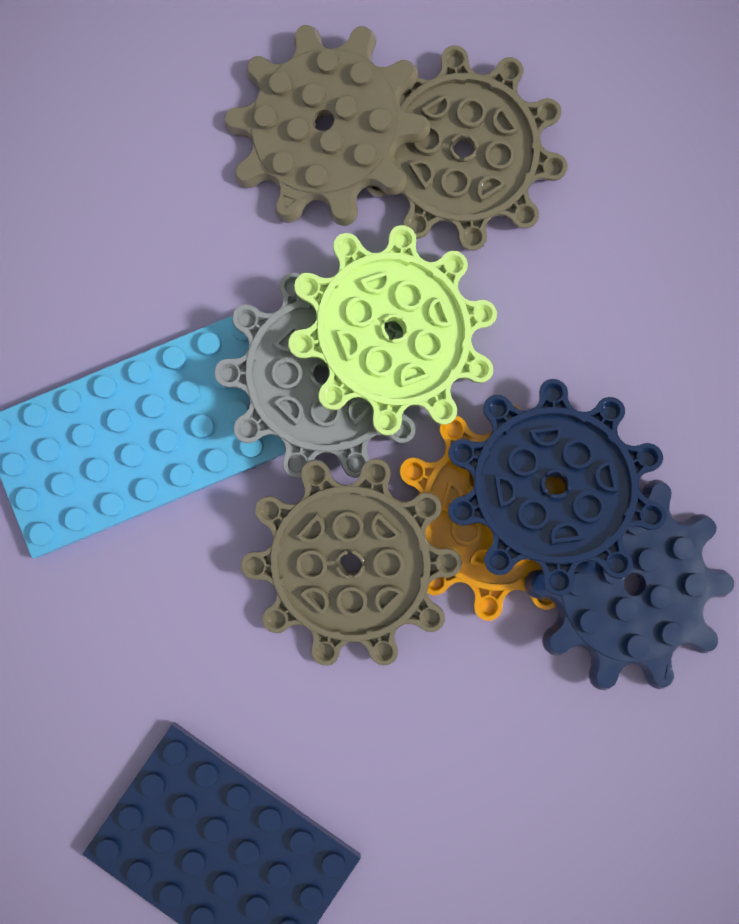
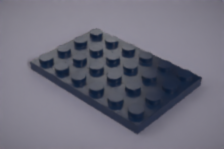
M175 722L170 726L82 854L178 924H317L361 859V853Z

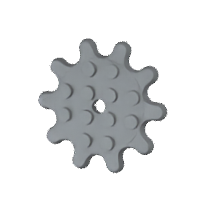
M288 273L284 275L279 285L283 303L278 311L264 313L256 307L246 304L235 309L232 317L233 324L248 338L249 350L241 358L220 361L215 367V379L223 387L242 389L250 399L249 409L234 424L236 438L240 442L247 444L256 442L266 435L279 437L285 445L283 468L287 475L292 478H301L302 468L307 462L314 460L319 454L331 453L339 459L344 472L348 476L358 478L364 464L370 460L367 454L369 440L376 435L382 434L378 433L373 426V409L365 399L359 397L352 398L343 407L334 411L324 408L319 402L318 394L323 384L315 380L313 373L318 367L324 366L328 368L327 364L315 357L306 359L295 357L288 348L289 338L295 331L307 329L315 323L317 318L316 311L313 306L300 299L295 293V280L300 274ZM390 321L384 324V329L389 339H399L403 336L402 327L397 322ZM402 414L400 429L387 437L396 443L404 444L409 442L415 434L414 422Z

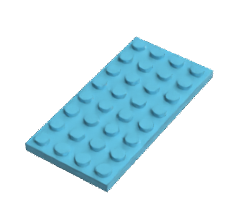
M233 315L0 412V478L32 559L43 557L285 455L284 442L275 435H266L256 442L246 444L240 442L234 434V424L249 409L250 399L242 389L223 387L216 381L214 375L215 367L220 361L241 358L249 350L248 338L234 326L232 321Z

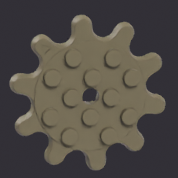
M302 25L297 29L294 37L296 51L287 62L274 64L262 56H255L250 59L247 75L259 88V95L251 105L231 108L225 115V127L232 135L248 137L253 143L251 154L238 164L235 177L237 182L244 188H253L265 181H272L277 184L280 196L275 210L276 215L283 222H295L300 218L307 204L319 200L328 205L331 217L336 224L348 226L358 216L357 196L363 188L375 186L388 195H397L403 192L407 186L406 174L394 161L395 151L404 143L422 142L430 133V123L423 115L407 113L400 106L402 94L416 83L418 70L412 62L407 60H400L387 67L376 66L372 61V52L376 46V36L372 30L365 26L356 27L345 44L338 48L330 49L322 44L321 36L316 28ZM329 114L334 118V123L330 129L326 131L316 129L315 120L318 121L321 117L329 116Z
M452 45L447 47L441 55L442 68L437 77L430 80L418 77L416 83L402 94L400 98L402 110L407 113L423 115L430 123V133L422 142L404 143L399 146L395 151L394 161L407 177V186L400 193L408 199L410 209L403 225L410 227L414 231L416 239L425 237L437 222L447 221L453 223L457 227L459 241L463 248L469 251H476L484 246L487 240V223L495 216L507 217L517 227L522 229L531 228L537 223L539 210L529 197L528 190L530 185L536 180H560L567 172L568 164L566 159L560 154L545 150L540 141L542 131L557 123L562 111L561 106L554 99L545 98L537 102H527L519 96L517 86L524 71L518 59L506 57L498 63L495 70L491 73L480 75L470 68L468 54L465 49ZM459 142L469 143L473 148V153L468 157L460 159V156L454 152L453 146ZM366 187L373 196L382 197L388 195L378 187Z
M374 458L368 460L364 464L358 480L348 485L335 481L330 469L324 462L311 460L304 465L301 471V478L305 487V494L301 501L295 504H287L274 496H265L257 502L255 507L257 518L272 531L273 543L267 550L247 553L241 561V570L249 579L266 580L273 584L276 589V601L264 611L262 617L263 624L268 631L273 633H281L293 625L307 627L313 635L311 655L316 663L320 665H332L337 661L341 648L348 642L353 641L365 645L375 663L383 666L393 663L398 655V647L394 635L400 626L413 624L427 632L438 631L443 626L445 614L429 598L427 593L428 586L434 579L455 576L462 566L461 556L457 551L450 548H436L429 544L426 539L425 531L427 526L441 512L439 498L432 493L426 492L417 495L414 499L407 502L394 499L388 490L391 470L389 465L382 459ZM351 552V554L356 555L360 559L362 566L357 571H347L341 565V557Z

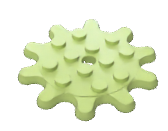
M405 225L396 226L391 230L387 248L379 253L367 251L358 238L352 234L344 233L336 237L333 243V251L340 264L338 273L331 278H322L312 273H303L295 280L294 290L296 295L314 307L317 318L311 327L295 331L288 341V348L295 357L302 359L315 357L327 364L329 378L322 385L318 394L319 402L324 408L333 411L338 410L352 398H363L372 406L375 430L385 436L393 435L400 429L402 414L407 407L412 405L423 407L429 413L432 420L438 424L446 425L451 423L457 415V407L450 393L453 382L457 379L465 378L476 383H484L493 375L491 361L474 350L471 338L476 330L489 327L495 322L497 318L495 306L487 300L469 301L460 294L458 282L468 268L467 259L462 253L449 251L436 262L425 261L417 253V240L414 231ZM390 321L397 322L403 330L402 338L389 339L385 332L384 324Z

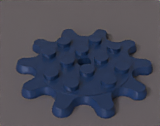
M548 379L543 382L539 390V402L531 410L523 411L517 409L505 396H490L483 406V412L492 426L490 437L482 442H472L466 439L456 440L451 444L448 452L450 461L455 466L469 471L474 479V486L471 492L465 496L457 497L449 504L448 516L453 523L459 526L480 523L490 529L493 535V543L484 557L486 569L494 575L502 576L509 573L519 561L525 559L533 560L542 568L543 582L546 590L554 596H565L572 590L575 568L584 561L596 562L603 568L605 573L615 579H622L628 576L633 568V560L623 545L625 532L633 527H641L652 531L657 530L667 520L665 508L658 502L644 497L639 489V480L642 475L652 472L661 466L663 453L660 448L651 443L631 446L625 444L620 439L617 428L625 415V407L619 399L606 397L599 401L597 406L591 411H578L569 403L566 385L557 379ZM549 477L560 478L565 484V492L559 495H550L545 487V480Z
M662 480L649 481L644 486L642 494L647 499L656 501L665 508L667 513L665 524L660 529L653 531L641 527H633L628 529L623 536L625 550L633 560V568L629 575L634 573L641 579L639 589L635 592V595H630L625 589L624 582L627 576L622 579L610 577L600 565L592 561H584L578 564L574 572V586L565 596H554L546 590L541 569L532 570L527 574L524 581L525 590L531 597L549 599L555 603L558 610L556 622L543 635L542 645L549 654L558 656L576 646L585 648L591 656L589 681L593 687L599 690L612 688L616 684L622 669L629 664H635L642 669L645 679L651 687L664 689L671 685L674 680L671 658L677 647L687 645L699 653H708L718 645V636L705 623L703 610L710 598H721L731 593L734 589V580L725 570L710 569L706 567L703 561V548L707 541L715 535L717 530L716 524L705 514H697L683 523L675 521L669 511L672 494L671 488Z

